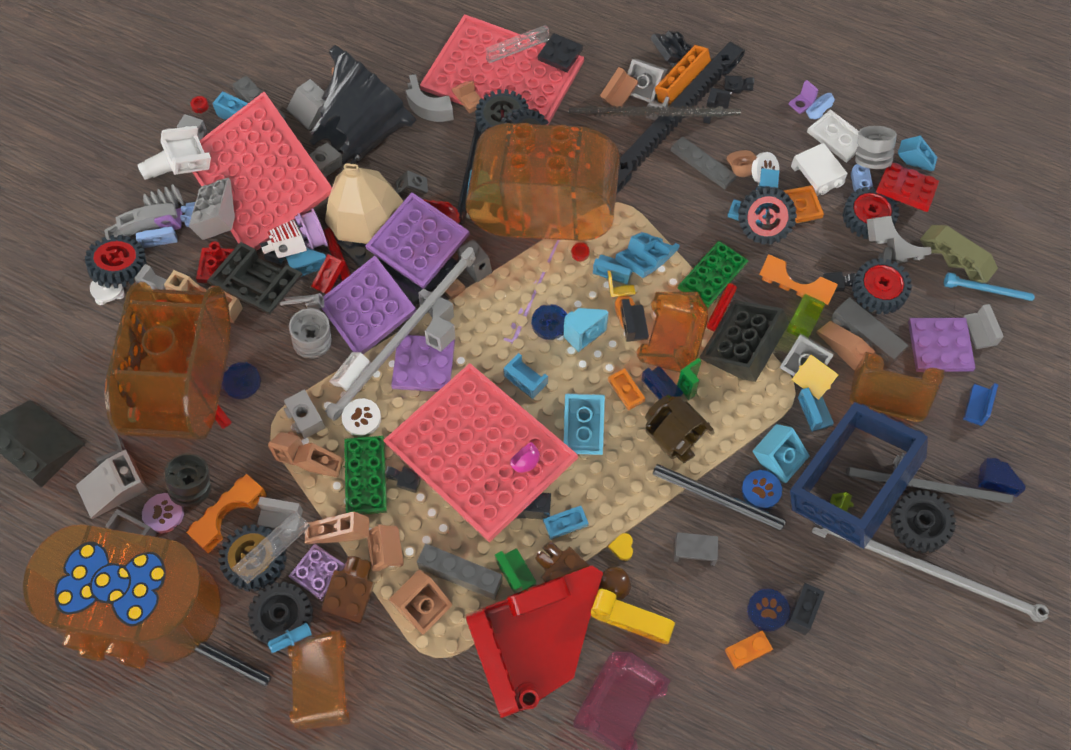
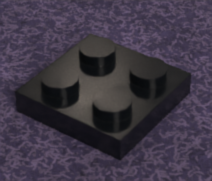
M553 33L539 53L538 61L568 73L582 52L583 45Z

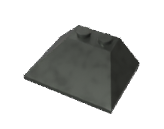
M240 242L207 280V283L270 315L302 276V272L288 265L281 270L259 259L256 249Z

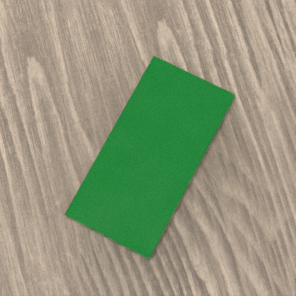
M718 241L678 285L677 289L708 309L725 290L727 284L731 283L742 271L749 260Z
M384 436L344 439L346 513L356 512L361 515L387 513Z

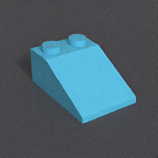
M565 394L564 443L576 454L603 455L605 395Z

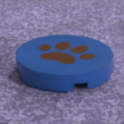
M757 470L746 476L742 483V495L747 503L761 509H770L778 503L782 495V486L780 480L774 474L764 470Z

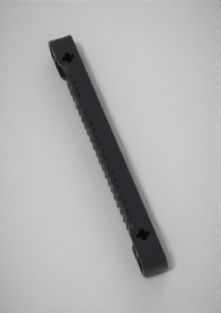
M730 41L607 171L601 180V186L615 195L618 194L631 180V171H637V167L641 166L642 162H645L646 157L649 158L650 153L654 152V148H658V144H662V140L666 139V135H670V131H674V127L678 126V122L681 123L682 118H686V114L690 113V109L693 110L694 105L697 106L698 101L701 102L702 97L709 93L711 87L713 88L714 84L716 85L717 81L721 80V76L729 74L738 65L745 54V49Z

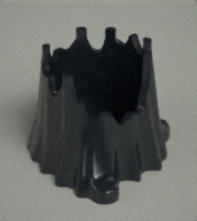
M333 45L329 50V54L335 64L333 75L321 97L325 101L324 107L321 110V118L311 131L313 137L309 142L314 146L318 141L326 138L331 142V146L338 152H343V164L352 158L353 160L349 164H357L397 129L403 126L411 127L416 122V118L404 107L403 101L374 73L368 71L360 61L355 60L348 52L343 51L337 45Z

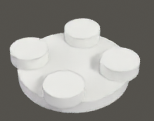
M94 281L91 282L90 292L98 305H104L106 302L122 299L125 296L122 284H118V288H114L113 284H111L110 288H106L105 283L103 286H100L98 281L96 283Z

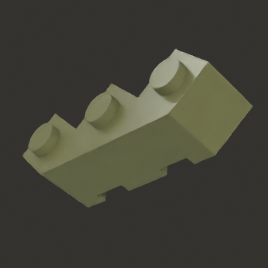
M931 225L920 238L924 247H931V253H942L948 267L964 268L970 281L987 283L998 269L992 254L947 225Z

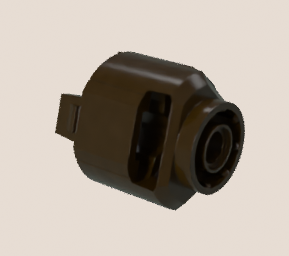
M666 395L649 409L645 416V419L648 421L646 423V433L671 459L677 457L683 463L695 457L690 448L706 431L711 436L715 433L710 423L679 396L671 397Z

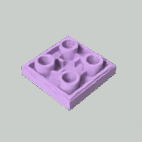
M314 544L291 572L289 578L322 601L326 596L334 570L342 571L345 564Z

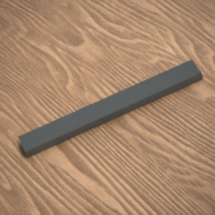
M851 467L846 468L845 473L846 476L887 482L892 475ZM912 478L907 485L1003 503L1013 502L1014 496Z

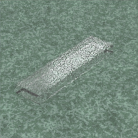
M547 25L487 47L486 60L490 64L548 41L549 28Z
M294 511L232 568L233 571L246 584L250 583L310 527L309 523Z

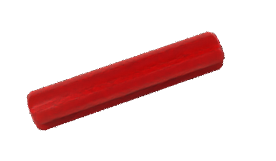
M732 283L727 284L707 323L706 328L708 330H716L737 289L736 285Z

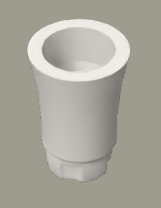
M164 150L138 164V168L145 180L172 171Z

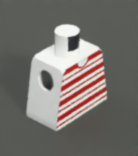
M294 220L269 230L267 233L270 240L260 243L264 254L275 251L278 258L307 251L302 235Z

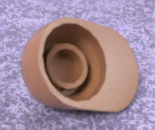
M742 150L729 154L727 162L731 165L736 176L748 177L752 175V164L757 157L751 151Z

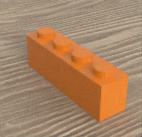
M694 45L655 87L659 103L663 104L667 96L669 97V106L711 62L708 48Z

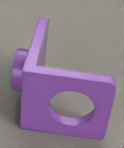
M808 80L804 81L801 94L791 100L789 106L797 113L802 114L815 102L818 89ZM797 101L804 102L805 106L800 108L797 107L795 103Z
M181 208L176 209L177 218L174 219L171 215H165L155 218L154 222L160 228L173 227L174 230L180 229L182 223L180 218L182 215ZM165 220H166V221H170V222H168V223H166V224H162V223H161L162 221H165Z

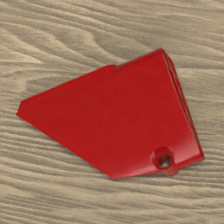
M591 565L515 593L503 601L466 614L468 627L501 718L525 709L535 708L539 700L574 679L591 616V609L602 579V571ZM530 692L535 697L533 701L525 702L523 700L524 694Z

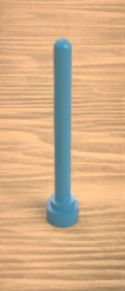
M947 272L944 279V287L953 288L958 285L1029 301L1035 298L1032 293L960 279L955 273Z

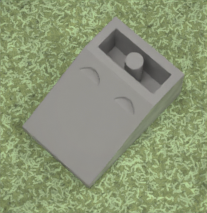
M225 178L202 186L198 191L189 227L202 240L232 230L235 213L231 180Z
M126 449L106 459L76 485L91 519L148 491L134 459Z

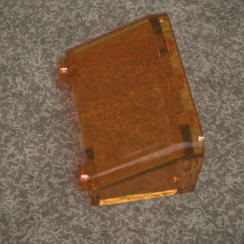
M656 292L651 302V308L656 314L655 323L649 343H643L638 347L637 357L642 363L680 373L681 369L698 358L708 321V310L698 292Z
M865 352L854 371L850 393L851 404L856 402L860 405L868 406L877 413L915 422H921L926 419L942 384L945 370L928 368L924 371L922 379L883 370V359L877 354Z
M341 630L307 637L294 643V646H288L289 659H292L293 711H290V723L294 724L297 730L350 724L345 695V651L343 649L346 648V637Z

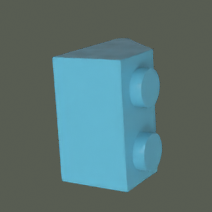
M578 308L574 312L571 311L564 319V338L580 352L607 330L609 312L607 310Z
M778 424L770 430L753 450L759 463L783 483H787L810 456L792 427Z

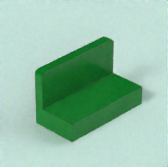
M700 358L681 369L677 387L688 401L695 397L700 381L697 378L702 362Z
M517 548L506 554L502 551L495 554V561L514 594L536 585L535 578Z

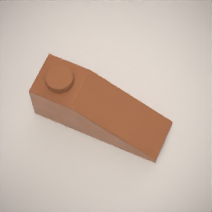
M829 321L816 332L855 372L870 362L875 353L862 338L832 321Z
M356 512L305 523L306 544L348 542L369 537V517Z

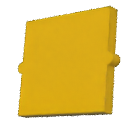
M810 355L804 364L799 366L800 369L791 380L803 389L809 388L811 394L819 400L826 390L831 388L830 385L839 374L813 355Z

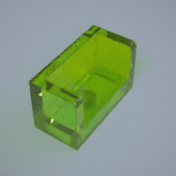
M804 294L786 332L797 337L802 334L809 338L825 303Z

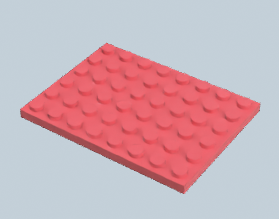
M464 14L421 82L420 90L439 97L449 96L452 102L462 105L452 92V88L466 81L474 82L475 91L483 100L486 94L490 97L491 91L498 94V89H501V93L508 89L509 94L515 91L516 96L518 94L522 95V99L525 98L529 109L544 115V119H547L550 123L584 63V57L579 55L568 73L538 61V55L546 43ZM501 110L502 120L504 118V110Z
M265 92L261 93L199 140L204 152H209L210 168L209 170L192 173L201 186L209 185L225 178L231 180L235 219L230 231L238 244L242 242L256 249V251L261 248L260 243L270 240L267 233L269 230L291 220L296 222L295 216H298V213L300 215L308 213L330 195L332 186Z
M470 363L383 440L397 456L489 543L578 459V455ZM532 442L539 450V462L531 471L519 473L512 468L510 460L523 447Z

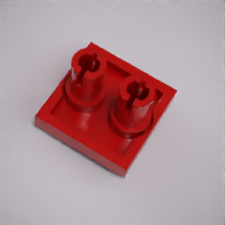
M216 241L211 242L209 248H202L196 281L198 283H207V280L234 249H223Z

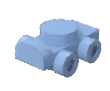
M195 202L186 203V206H181V211L185 215H181L180 218L187 227L190 224Z

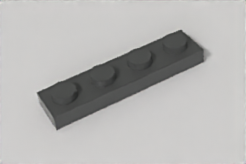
M681 137L671 147V152L723 189H726L736 179V175L731 170L684 137Z

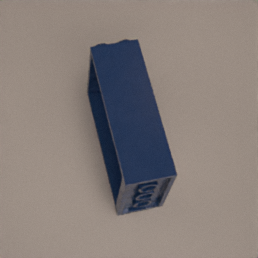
M854 402L791 488L792 511L865 549L927 458L928 436L919 430L907 427L900 421L888 418L883 413H877L866 405ZM856 428L907 452L861 519L810 493Z

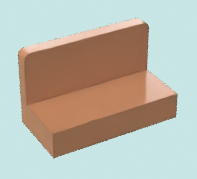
M618 67L600 97L614 108L621 110L637 86L638 81L629 76L624 69Z
M377 525L370 529L367 540L372 571H380L388 566H403L404 562L398 527Z

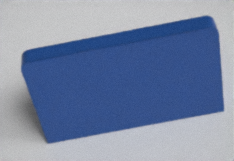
M994 383L990 389L976 384L972 386L963 420L983 426L990 418L998 384Z

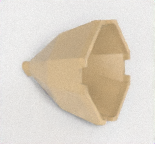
M347 163L344 165V170L335 178L328 198L325 222L338 240L367 244L399 208L403 200L379 171L359 168L356 164Z

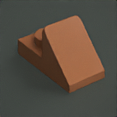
M466 81L452 88V92L469 114L474 112L481 99L475 91L474 82Z

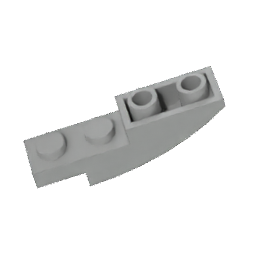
M173 203L154 204L123 213L116 217L117 223L104 230L107 240H111V235H114L115 239H118V235H122L124 240L126 236L129 237L141 230H155L159 228L154 222L155 218L165 215H171L174 219L178 217L175 205ZM165 220V221H162L161 223H162V224H166V223H168V222H170V221H166V220Z

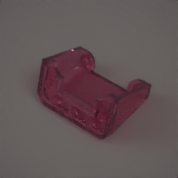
M613 652L606 660L576 715L573 727L611 750H637V739L633 735L651 700L665 696L670 680L631 652Z

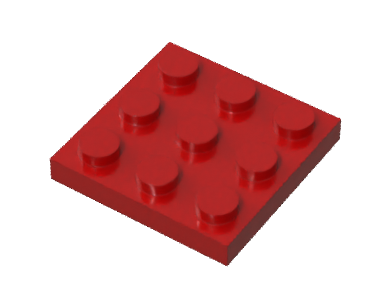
M892 163L891 166L886 168L876 193L928 212L939 180L932 176L920 174L914 169L904 168L898 163Z

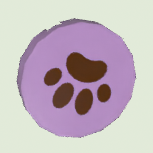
M168 493L157 494L150 498L142 511L144 523L150 526L156 533L161 534L174 530L182 522L184 516V507L171 501Z

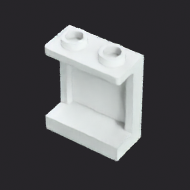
M197 126L167 129L161 132V144L174 175L209 170L211 157L209 152L205 153L197 136Z
M824 143L794 156L791 165L794 171L801 170L814 187L817 196L820 194L824 195L833 188L841 187L845 183V178L848 174Z

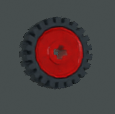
M863 187L862 190L859 188L849 196L845 203L842 217H844L843 221L846 223V227H851L850 232L854 233L856 231V236L860 237L862 234L863 239H867L869 236L867 219L891 216L895 226L899 217V206H897L896 200L893 201L892 198L876 193L875 187H870L869 190L867 187Z
M879 258L878 261L872 259L870 262H865L859 268L852 283V292H854V298H858V304L863 303L862 307L864 309L869 307V312L873 313L876 310V314H881L882 311L884 314H888L889 312L894 313L905 304L912 289V284H910L911 278H908L909 274L907 271L903 272L905 269L903 266L897 267V262L890 264L891 260L889 259L884 262L883 258Z

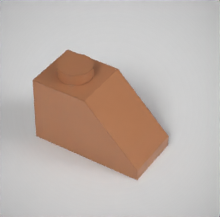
M280 432L269 442L268 447L276 461L294 465L293 462L298 446L303 445L299 435L293 432Z
M308 443L298 446L293 464L308 472L338 477L344 459L314 443Z

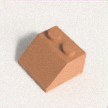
M420 570L389 599L399 613L422 635L453 605L435 582Z

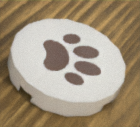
M770 152L759 153L756 156V160L753 161L752 176L758 184L762 168L779 170V163Z
M364 398L348 403L342 413V423L346 431L358 437L374 433L381 422V412L377 404Z

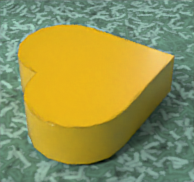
M622 533L608 548L620 560L628 561L633 555L631 547L633 539L631 535Z

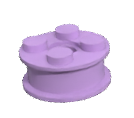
M312 208L311 212L303 215L298 213V216H295L298 227H300V233L303 240H305L306 247L314 250L315 247L321 245L328 246L314 209Z

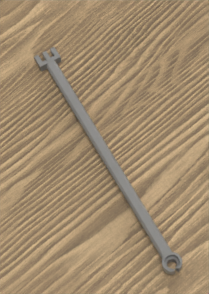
M468 247L462 253V259L336 404L330 403L327 406L325 412L330 419L335 421L341 416L348 403L467 266L470 267L476 260L473 248Z
M816 523L814 524L817 527H813L812 533L824 538L829 533L844 539ZM870 540L865 547L878 554L1030 615L1031 619L1035 622H1042L1048 618L1049 610L1045 605L1029 604L874 540ZM1038 609H1041L1044 615H1041L1038 612Z

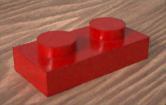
M328 254L311 287L324 294L330 292L345 262Z

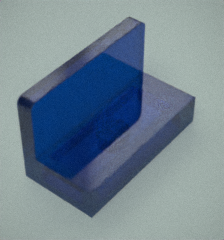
M660 366L654 370L648 367L643 371L641 380L659 400L666 395L671 397L683 396V391Z

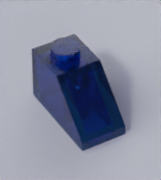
M987 458L980 465L978 487L1017 497L1025 491L1026 486L1008 463L1002 462L997 458Z

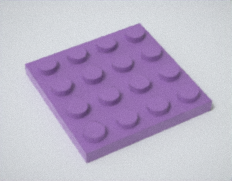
M411 192L365 247L368 251L424 289L470 233L467 229Z
M373 256L323 296L324 308L322 310L353 352H361L362 354H365L417 311L376 256Z

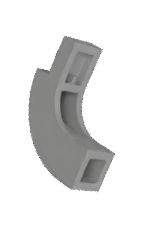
M416 74L409 75L410 83H407L408 90H406V95L412 111L429 121L444 122L454 120L450 97L432 98L424 95L419 89Z

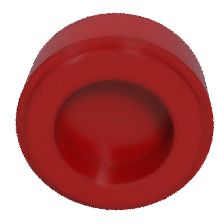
M203 96L194 97L190 102L191 108L195 113H204L209 108L208 101Z
M585 243L573 245L571 255L574 260L582 262L588 259L590 253L588 245Z

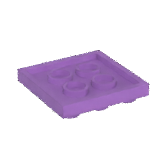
M966 318L909 319L908 324L916 372L974 371L975 362Z
M407 335L396 348L392 389L438 392L451 380L455 339L441 352L427 345L425 336Z

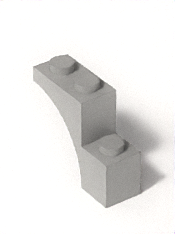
M891 216L867 219L869 241H876V244L887 243L889 248H893L891 260L902 263L907 262V258L913 257L914 260L925 259V255L931 254V247L914 246L901 238L893 225Z
M425 289L419 292L420 306L432 292ZM440 297L428 311L432 321L425 330L427 345L442 352L455 339V327L450 322L454 317L453 303Z

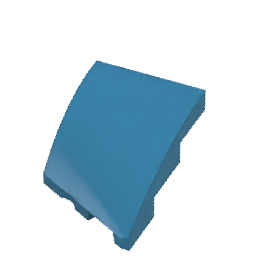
M641 232L631 236L628 248L617 253L615 261L644 278L661 267L674 255L680 245L677 243L670 245L664 243L662 238Z

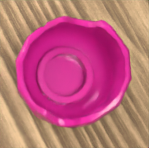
M530 442L511 458L510 465L519 473L531 471L539 462V450Z

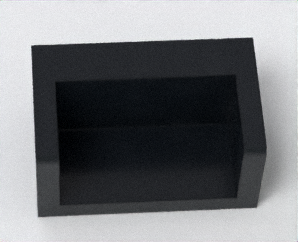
M804 583L798 593L786 627L806 635L811 630L825 591Z

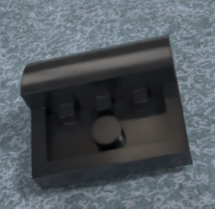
M668 31L665 35L654 33L650 38L672 68L692 48L685 42L684 36L678 31Z

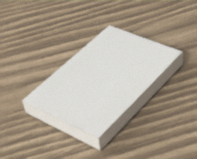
M831 109L808 128L807 133L821 144L824 143L830 151L846 163L857 154L859 131Z

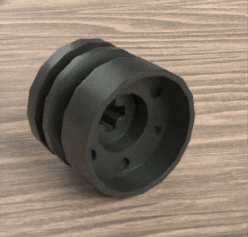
M182 453L168 461L164 469V477L171 501L179 506L193 507L201 504L208 498L211 491L209 469L202 457L193 453Z

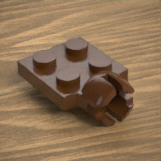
M552 542L547 543L542 548L546 553L539 551L535 557V560L544 568L545 572L541 578L545 582L590 566L570 546L562 551Z
M349 556L342 571L335 569L321 610L357 623H362L375 582L368 579L371 562L366 559L362 560L360 557Z

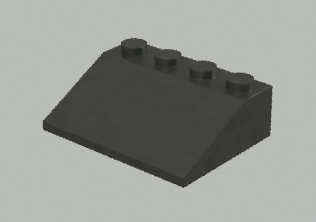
M733 300L701 353L700 359L738 378L756 382L789 324L782 308Z
M31 400L0 416V454L41 488L85 445L84 442Z

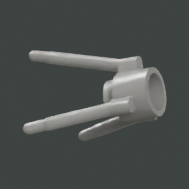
M319 293L307 296L285 297V301L279 304L290 305L305 302L307 309L312 308L320 311V308H324V299Z

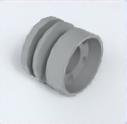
M867 126L860 129L857 140V154L855 156L856 163L871 169H883L891 166L897 133L891 128L884 126Z
M312 308L302 309L293 315L290 319L289 331L296 353L310 359L326 354L332 343L329 320L326 315Z

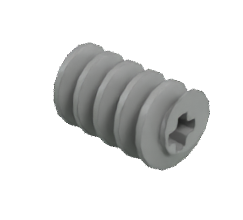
M171 185V191L164 187V193L157 189V195L152 191L150 192V197L145 193L143 194L144 206L173 203L177 208L178 201L184 205L180 191L174 185Z

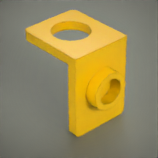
M607 271L611 297L636 294L634 285L613 287L611 272Z

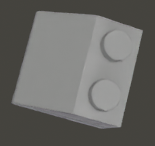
M632 59L627 74L636 79L638 84L631 93V96L647 102L655 101L657 97L655 87L666 76L668 69L639 59Z
M309 79L296 89L287 107V111L308 130L315 127L321 118V110L325 102L321 97L324 91Z
M800 334L779 368L794 376L800 369L799 366L803 365L810 355H813L827 366L834 353Z

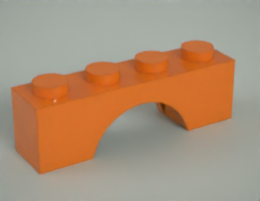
M768 254L759 274L763 276V281L770 284L775 281L780 284L779 288L789 291L790 288L796 290V295L805 299L807 296L814 298L813 302L818 305L824 306V304H829L838 284L823 277H819L810 284L796 283L787 273V262Z
M246 474L244 477H240L229 491L223 493L219 501L214 506L209 507L198 521L193 522L186 533L209 554L223 540L221 523L224 517L237 508L253 510L258 505L259 498H265L267 494L258 483Z

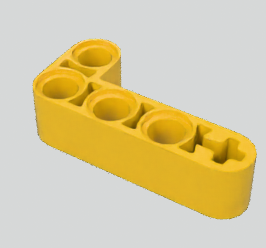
M605 589L598 590L591 609V616L593 618L659 643L669 644L675 626L674 621L616 600L617 596L611 591Z

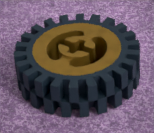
M251 525V528L243 526L242 531L236 529L234 531L235 535L232 537L229 534L227 536L229 541L222 543L224 549L219 551L221 558H218V563L221 565L220 570L233 586L235 585L238 589L241 590L243 588L249 592L250 589L259 591V587L265 589L266 584L269 582L271 584L275 583L274 578L281 576L280 570L285 568L283 562H286V550L279 537L271 529H266L262 525L259 528L256 525ZM246 551L247 554L253 558L257 557L258 560L262 562V564L260 565L257 562V560L253 558L249 559L245 554H243V552ZM264 551H266L265 560H264V557H263V555H262V553H263Z

